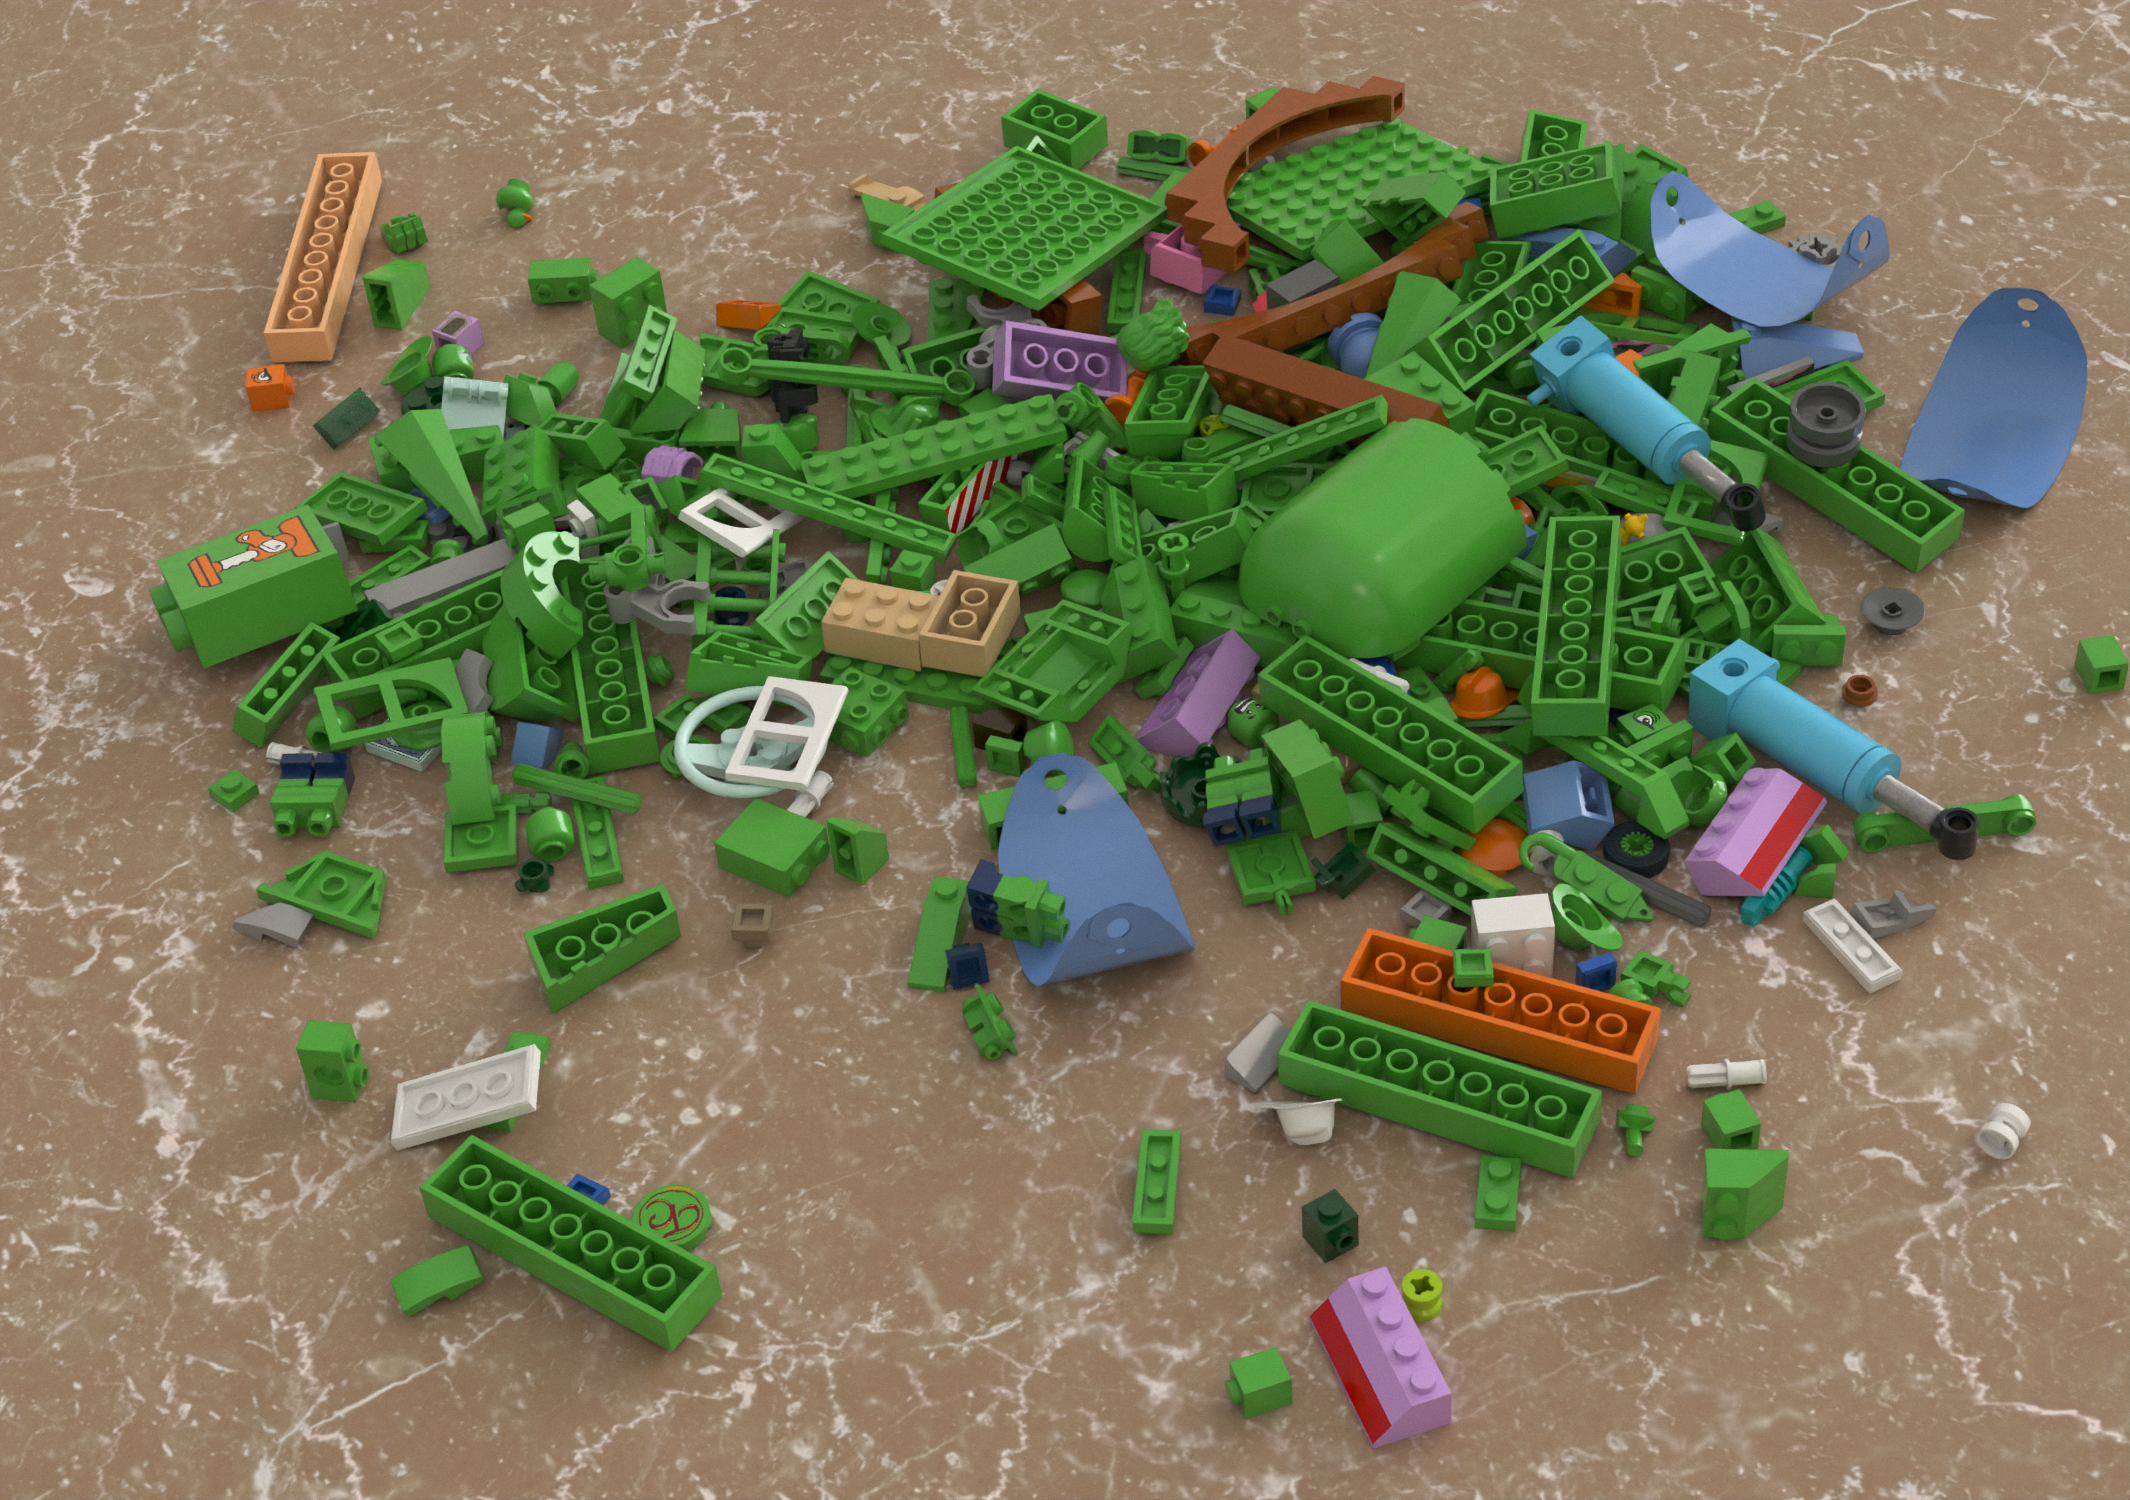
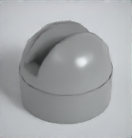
M1014 459L1008 472V484L1022 487V480L1030 472V464Z

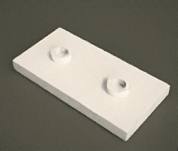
M533 1044L397 1084L391 1144L398 1151L536 1111L540 1050Z

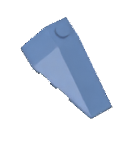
M1554 226V228L1546 232L1531 231L1515 239L1500 238V241L1531 242L1530 256L1537 258L1578 229ZM1581 230L1612 277L1636 259L1637 253L1619 242L1595 231Z
M1743 320L1732 321L1731 332L1746 328L1752 336L1748 345L1741 344L1739 346L1740 359L1735 367L1736 370L1740 369L1743 371L1745 380L1807 356L1815 361V370L1821 367L1827 368L1846 360L1852 362L1863 358L1864 355L1856 333L1796 323L1776 327H1759Z

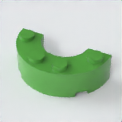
M550 531L540 533L530 539L506 565L501 576V593L513 621L519 618L521 623L527 628L528 632L525 636L540 649L561 660L583 637L582 611L571 605L556 587L580 562L579 538L566 531Z
M488 711L444 716L441 729L443 765H447L448 781H445L451 823L452 825L495 820V806L501 805L499 785L493 784L491 762L497 761L498 747H503L501 726H496L494 716H491Z

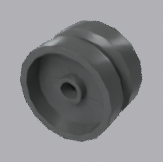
M1816 382L1802 387L1794 394L1790 403L1789 423L1786 432L1787 448L1797 459L1817 467H1836L1848 463L1858 454L1861 446L1862 428L1866 415L1864 400L1856 391L1838 383Z

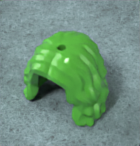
M1160 299L1156 302L1151 312L1140 314L1133 322L1122 327L1117 334L1118 339L1116 343L1120 354L1134 369L1151 372L1159 368H1166L1172 361L1178 359L1180 353L1185 352L1187 349V340H1189L1190 336L1187 332V325L1183 322L1182 313L1178 308L1172 305L1170 299Z

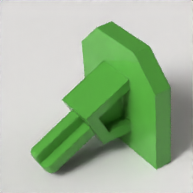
M1731 580L1715 584L1722 595L1720 602L1694 617L1697 626L1678 637H1687L1725 645H1731L1736 640L1741 639L1750 645V615Z
M1665 587L1657 606L1630 608V616L1616 617V627L1678 638L1682 619L1677 618L1679 591Z

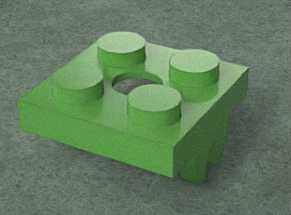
M1413 779L1403 786L1402 790L1388 784L1381 797L1392 805L1390 812L1406 822L1412 821L1410 828L1425 838H1429L1433 834L1437 842L1453 850L1455 845L1467 851L1471 850L1477 839L1467 832L1465 827L1428 806L1430 790L1422 787L1420 782Z

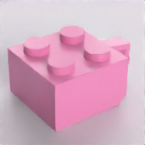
M1182 224L1168 235L1150 231L1144 236L1143 249L1150 255V275L1166 283H1172L1188 289L1190 292L1202 295L1211 285L1215 284L1227 273L1201 265L1199 246L1184 242Z

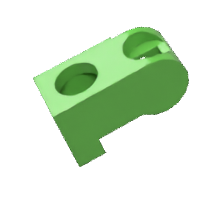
M1706 569L1679 577L1676 587L1680 592L1677 618L1682 619L1681 635L1697 626L1694 617L1716 605L1721 600L1722 595Z

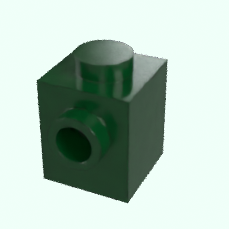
M1334 1189L1302 1206V1236L1324 1263H1327L1359 1245L1358 1214L1339 1192Z

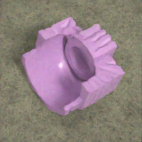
M661 445L658 448H653L644 457L641 477L642 480L652 477L657 486L674 475L693 479L696 476L695 466L702 467L703 459L696 453L688 452L684 448Z

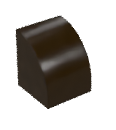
M1007 707L986 711L972 722L975 747L985 751V743L990 735L1024 743V737L1028 731L1026 715Z

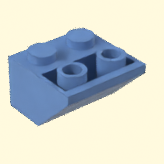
M1572 760L1523 775V800L1528 834L1541 830H1554L1563 836L1565 844L1594 851L1615 824L1607 777L1602 776L1600 772L1585 763Z

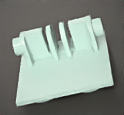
M444 376L441 411L448 429L499 425L504 437L508 383Z

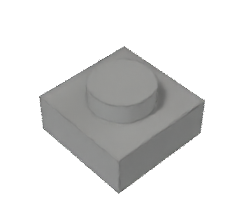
M1422 889L1400 909V919L1415 928H1418L1424 915L1447 921L1453 915V906Z

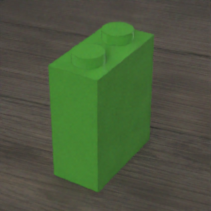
M755 798L714 842L720 869L789 898L799 886L806 883L809 875L820 863L827 859L830 852L826 826L758 798Z

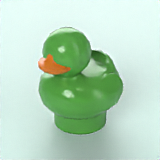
M509 179L507 186L501 188L496 194L497 207L499 209L506 208L511 210L507 215V221L513 228L523 227L528 221L532 220L525 213L533 207V198L530 194L531 186L519 179Z

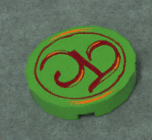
M672 1184L649 1192L635 1206L632 1215V1221L687 1251L701 1244L706 1238L705 1233L712 1225L708 1200L700 1191L685 1185Z

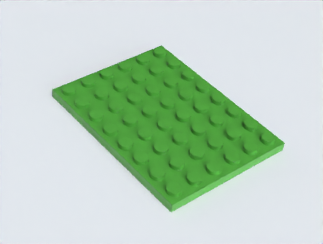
M1395 118L1392 122L1383 121V123L1373 127L1361 128L1359 132L1352 135L1337 137L1335 141L1328 144L1313 146L1304 153L1289 155L1285 160L1265 164L1261 169L1245 173L1231 191L1226 207L1234 222L1240 223L1241 226L1301 261L1313 258L1310 254L1311 250L1327 224L1334 219H1346L1362 238L1386 229L1361 207L1380 181L1443 171L1448 176L1455 178L1459 186L1466 191L1462 197L1464 199L1490 189V172L1492 167L1471 157L1469 154L1453 148L1451 145L1441 142L1434 136H1430L1416 127H1412Z
M1015 146L881 234V245L891 248L898 254H905L917 259L924 265H931L943 270L950 276H957L969 281L976 287H983L995 292L1002 298H1009L1021 303L1028 309L1039 311L1166 220L1167 207Z

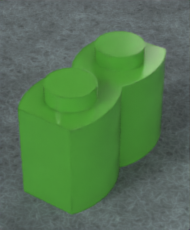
M1148 129L1133 131L1128 134L1127 155L1138 160L1157 158L1167 163L1190 160L1188 148L1192 144L1193 138L1180 132L1162 134Z

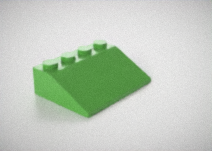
M1611 141L1492 168L1490 172V209L1498 239L1504 237L1515 239L1527 232H1546L1554 228V226L1563 224L1577 225L1585 219L1594 217L1604 219L1613 216L1616 212H1620V197Z
M1216 573L1183 590L1170 608L1176 640L1186 636L1194 645L1193 649H1197L1234 629L1261 657L1257 666L1265 668L1300 640L1293 634L1292 624L1285 622L1281 628H1278L1251 612L1240 597L1238 579Z

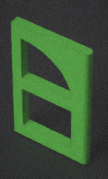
M1581 306L1560 322V326L1568 325L1581 315L1607 336L1675 346L1700 330L1699 324L1639 315L1638 317L1624 316ZM1606 323H1617V324H1620V325L1618 326V325H1612V324H1606ZM1639 327L1650 328V329H1656V330L1674 332V333H1677V334H1676V335H1673V334H1667V333H1661V332H1655V331H1649V330H1642V329H1638V328H1639Z
M1711 440V449L1708 457L1714 458L1728 466L1736 475L1740 484H1752L1760 490L1769 461V454ZM1689 477L1675 483L1662 523L1664 528L1675 530L1686 526L1690 535L1737 546L1743 545L1747 532L1736 529L1732 522L1730 526H1725L1677 514L1684 491L1706 497L1712 496Z
M450 657L314 687L313 690L332 751L442 726L444 716L469 713L453 667V661ZM412 686L429 690L441 697L449 705L450 709L404 719L395 687ZM380 691L389 723L342 733L333 701Z

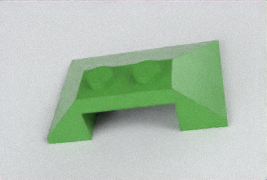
M1062 599L971 688V691L974 695L1038 720L1078 722L1123 677L1133 627L1130 622Z

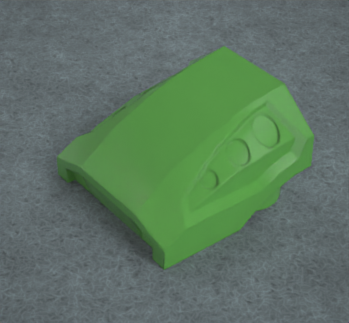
M1643 181L1637 182L1635 191L1622 207L1621 239L1645 252V259L1648 261L1657 257L1651 234L1650 208L1652 194L1656 186ZM1666 192L1667 204L1672 207L1676 204L1677 199L1671 193ZM1679 218V223L1682 224L1683 219Z

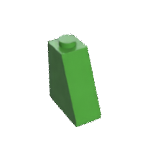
M396 259L364 274L362 278L374 327L403 330L430 288L424 262Z
M777 424L744 425L742 450L746 464L806 483L800 462L804 459ZM750 498L752 506H770L765 502Z

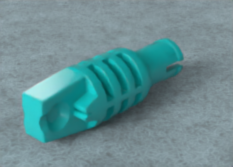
M1801 846L1796 848L1765 896H1744V903L1741 906L1742 923L1755 927L1769 913L1773 914L1785 899L1791 895L1797 887V878L1813 863V857L1807 849Z

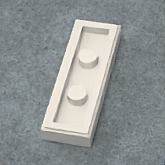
M1835 898L1803 912L1802 921L1869 994L1901 980L1903 970Z

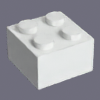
M1548 893L1472 900L1471 949H1491L1492 962L1553 978L1555 924Z

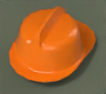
M1482 666L1478 670L1468 672L1460 677L1456 686L1455 698L1452 700L1450 707L1457 716L1465 719L1488 718L1498 714L1507 705L1517 700L1519 691L1515 688L1504 686L1499 674L1490 667Z

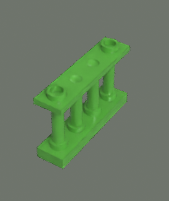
M651 305L648 306L643 315L631 355L624 352L620 354L599 419H606L611 427L630 429L632 410L636 399L640 398L649 402L654 394L678 318Z
M773 529L772 546L763 545L745 556V558L771 559V572L717 570V566H711V559H718V556H740L699 532L695 582L706 581L709 586H716V583L770 586V599L715 597V593H710L711 599L708 602L694 600L693 615L695 616L697 632L692 635V651L718 630L751 640L764 641L750 626L714 624V621H707L708 613L714 614L715 610L763 613L776 600L778 563H785L786 543H779L780 529Z

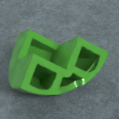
M677 475L670 477L657 486L668 506V510L676 517H679L682 509L720 488L700 481V478L695 480ZM736 493L730 498L741 504L748 497ZM716 506L701 514L716 522L731 517Z

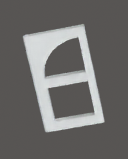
M723 488L716 489L682 509L678 517L682 522L742 558L772 540L773 529H780L781 534L807 518L806 516L769 504L782 513L768 521L730 498L736 493ZM716 506L750 528L725 525L701 514Z
M768 676L726 769V781L806 791L849 689L841 685ZM781 695L805 705L813 714L815 722L813 727L767 722L764 719L774 696ZM762 738L806 745L794 772L744 765L755 739Z

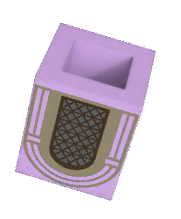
M458 311L452 312L432 330L436 350L446 344H456L467 348L470 354H473L484 344L479 319Z

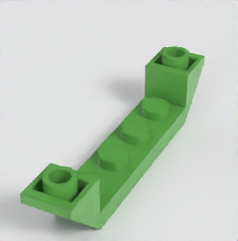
M1532 718L1501 733V739L1527 755L1549 743L1572 755L1576 760L1600 772L1602 776L1626 788L1630 793L1641 797L1637 823L1663 839L1689 826L1690 820L1668 773L1606 736H1534Z

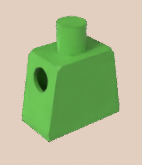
M723 402L713 403L710 409H700L691 422L687 421L679 438V447L684 448L688 452L696 453L703 459V466L706 465L713 453L744 463L738 410L729 409L728 405Z

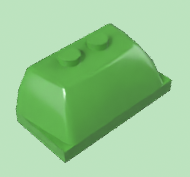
M1203 365L1167 366L1166 368H1159L1149 372L1124 423L1126 439L1132 458L1154 456L1160 460H1172L1182 453L1184 441L1192 438L1199 427L1213 385Z
M503 603L482 639L483 654L493 661L487 675L488 693L494 698L490 705L491 711L524 722H548L561 717L574 722L580 716V708L571 649L561 660L540 649L525 636L528 632L527 628L521 623L519 618L513 621L505 603Z

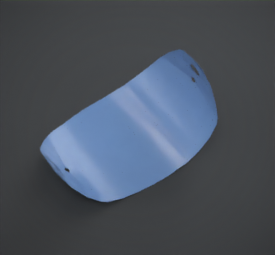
M1672 171L1659 178L1656 189L1652 194L1650 203L1651 234L1655 253L1661 265L1676 281L1709 304L1732 317L1759 327L1783 326L1804 318L1880 269L1888 262L1890 257L1885 223L1881 218L1871 215L1864 217L1847 236L1835 267L1832 269L1754 232L1725 213L1684 174ZM1669 187H1674L1678 196L1676 204L1672 207L1666 201V192ZM1679 218L1685 221V225L1679 223ZM1867 231L1868 242L1861 251L1859 240L1861 235Z
M2019 287L2000 288L1992 292L1971 312L1956 332L1910 433L1903 455L1901 470L1930 488L1962 498L2029 508L2044 497L2062 470L2071 450L2082 416L2087 385L2088 360L2078 331L2061 305L2039 290ZM2023 298L2031 299L2038 304V308L2032 311L2023 309L2018 305V301ZM2026 320L2030 323V326L2024 327L2022 322Z
M1057 753L1039 757L1031 767L1023 771L1014 787L1003 822L998 849L999 873L1013 878L1026 876L1035 883L1038 878L1049 881L1051 893L1066 897L1067 905L1063 917L1069 918L1070 929L1063 943L1045 939L1042 948L1031 946L1030 941L1024 942L1012 939L1023 972L1029 981L1040 987L1195 951V944L1171 881L1145 830L1116 789L1095 766L1083 757ZM1059 769L1065 773L1067 780L1062 789L1051 790L1046 786L1045 776L1049 771ZM1060 805L1066 808L1065 814L1058 813L1057 810Z

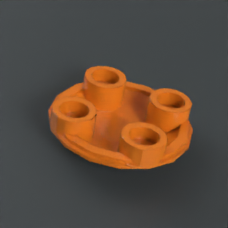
M1493 818L1476 834L1466 829L1477 840L1470 851L1459 847V855L1500 878L1506 877L1509 870L1522 865L1518 850L1521 842L1529 834L1512 821Z

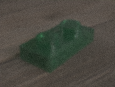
M358 388L317 421L313 427L334 450L381 411L363 390Z

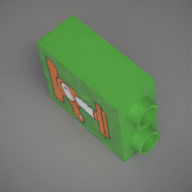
M309 505L157 560L165 583L149 589L157 613L167 630L175 651L179 652L193 646L204 669L300 633L311 621L321 625L358 611L338 552Z

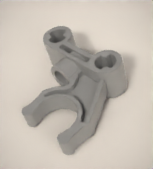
M969 295L966 298L967 312L975 317L980 326L987 329L980 337V345L972 348L967 354V372L975 380L974 388L985 389L993 384L994 334L1005 321L1047 326L1042 320L1032 318L1031 310L1016 301L1007 308L993 310L983 306L976 295Z
M631 536L625 540L624 544L632 543ZM649 536L650 554H656L654 541ZM665 574L651 575V582L645 588L638 591H624L618 586L609 587L608 583L604 587L608 615L611 621L618 624H626L638 617L667 634L680 633L692 636L697 632L695 616L692 614H673L669 611L671 606L684 600L708 602L711 599L708 582L679 579L665 585Z

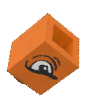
M285 364L247 368L245 388L252 412L290 407V396L295 394V383L293 376L287 375Z

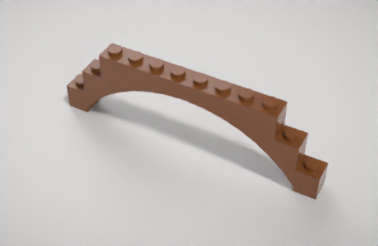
M1373 76L1360 88H1355L1328 81L1315 94L1282 87L1167 192L1165 197L1167 219L1182 224L1185 243L1199 246L1202 266L1235 274L1249 260V232L1242 231L1232 219L1226 204L1231 191L1241 177L1266 156L1297 140L1350 125L1377 121L1392 122L1405 110V83Z
M1469 202L1457 205L1447 219L1431 228L1422 238L1397 256L1356 278L1326 291L1255 314L1208 324L1187 326V332L1190 336L1189 340H1187L1188 347L1185 352L1180 353L1178 359L1172 361L1168 366H1177L1179 364L1182 366L1203 365L1202 363L1222 334L1278 352L1331 331L1336 326L1345 325L1352 321L1350 316L1354 314L1374 313L1387 308L1388 299L1392 295L1396 283L1394 281L1395 277L1401 271L1437 278L1443 284L1464 276L1461 263L1477 256L1474 243L1489 238L1483 210Z

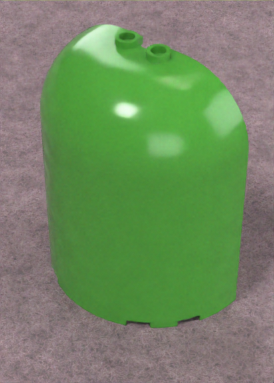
M1410 418L1407 422H1396L1395 420L1387 423L1386 427L1372 434L1269 516L1257 528L1249 540L1241 559L1238 577L1239 594L1251 612L1271 625L1281 628L1285 622L1292 624V632L1298 639L1307 635L1343 657L1375 658L1390 655L1415 643L1527 547L1523 517L1520 509L1514 510L1507 495L1511 489L1497 468L1491 470L1477 456L1481 451L1471 442L1453 430L1435 422Z

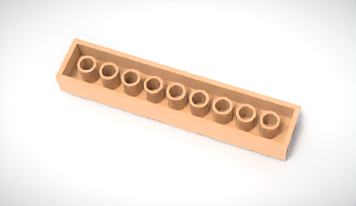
M375 152L318 154L264 330L271 362H322L332 360L382 183Z

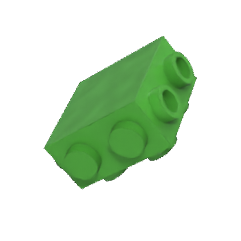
M849 666L831 683L833 685L845 686L849 689V692L828 740L845 747L849 751H855L869 757L877 747L884 744L887 737L899 725L906 721L909 715L906 691Z

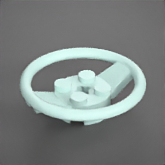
M764 686L741 687L715 695L697 706L684 719L675 737L674 756L681 773L692 784L714 795L742 799L763 797L785 790L784 788L726 781V769L746 726L725 730L721 734L720 744L689 743L692 732L704 718L725 706L742 701L758 700ZM774 696L773 701L793 706L805 714L807 718L794 725L814 726L815 718L805 705L789 697ZM756 738L744 765L790 771V764L800 758L806 744ZM826 744L825 749H824V751H823V753H822V756H821V758H820V760H819V763H820L821 759L823 758V756H824V754H825V751H826V748H827V744ZM706 775L722 778L725 782L714 780Z

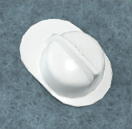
M1341 1098L1320 1102L1254 1103V1106L1276 1109L1287 1137L1299 1145H1311L1327 1142L1331 1139L1332 1129L1334 1128L1335 1102L1343 1100Z

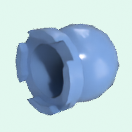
M1367 312L1350 316L1352 321L1346 323L1341 329L1336 326L1328 338L1327 350L1335 365L1341 368L1343 373L1364 379L1369 367L1367 364L1380 324L1383 322L1378 315Z

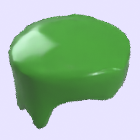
M801 413L793 415L789 423H781L780 418L770 423L779 426L798 453L810 451L818 445V417L814 414Z
M986 518L976 520L970 527L955 536L956 539L960 540L957 553L964 567L1005 547L995 523Z
M1081 569L1071 572L1063 578L1060 587L1061 597L1064 600L1098 611L1102 608L1100 598L1108 583V575L1094 569Z
M1052 721L1027 731L1024 737L1023 750L1025 756L1031 760L1029 767L1039 757L1066 753L1070 756H1075L1074 740L1066 725L1060 721ZM1053 769L1048 772L1053 776L1065 774L1059 769Z
M1692 765L1693 769H1684L1677 773L1672 780V784L1690 820L1689 825L1702 827L1709 823L1725 804L1728 795L1727 786L1723 776Z

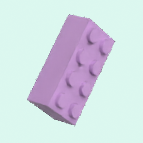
M1005 321L994 334L992 394L1026 400L1034 396L1051 394L1055 402L1061 394L1068 392L1078 382H1082L1095 391L1104 403L1107 398L1116 394L1126 396L1127 360L1118 350L1117 338Z

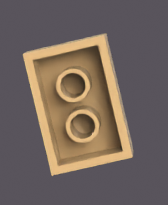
M953 570L919 633L922 666L979 677L987 674L992 669L1021 613L1018 581Z
M845 578L821 621L824 650L826 653L922 671L924 666L921 663L919 633L939 596Z

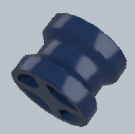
M735 586L721 588L715 593V597L746 598L745 592ZM716 610L715 617L719 625L742 626L748 621L749 612Z

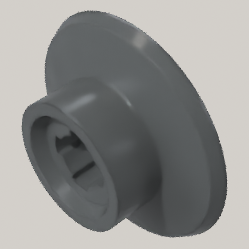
M1895 587L1873 590L1863 598L1861 603V610L1865 618L1879 632L1886 635L1902 634L1907 629L1915 626L1925 613L1924 604L1918 596L1905 589Z

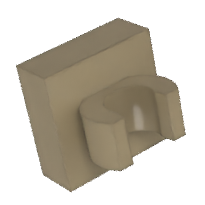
M736 903L731 928L733 941H745L747 948H762V941H770L774 919L773 904Z

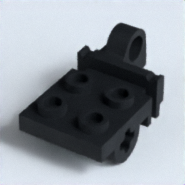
M792 329L788 334L774 335L767 338L769 360L806 362V358H809L808 339H803V329ZM770 379L772 401L776 405V412H780L781 423H789L793 415L807 413L808 407L806 406L814 405L818 402L817 385Z

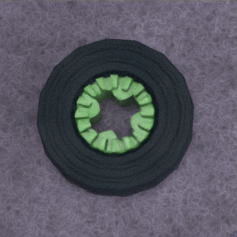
M1628 821L1614 826L1607 833L1603 845V854L1606 860L1646 878H1651L1660 874L1667 866L1670 856V844L1668 838L1663 839L1653 834L1649 829L1637 823V821Z

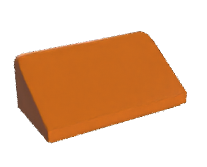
M739 299L718 302L716 304L717 325L760 330L781 310V305L779 303Z

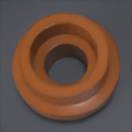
M1865 675L1850 677L1842 687V698L1845 702L1855 707L1870 706L1878 697V689L1875 686V682Z

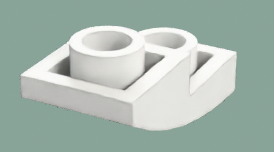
M578 499L567 505L571 517L568 524L573 536L578 537L580 540L599 536L595 516ZM600 544L583 548L579 558L586 559L599 556Z

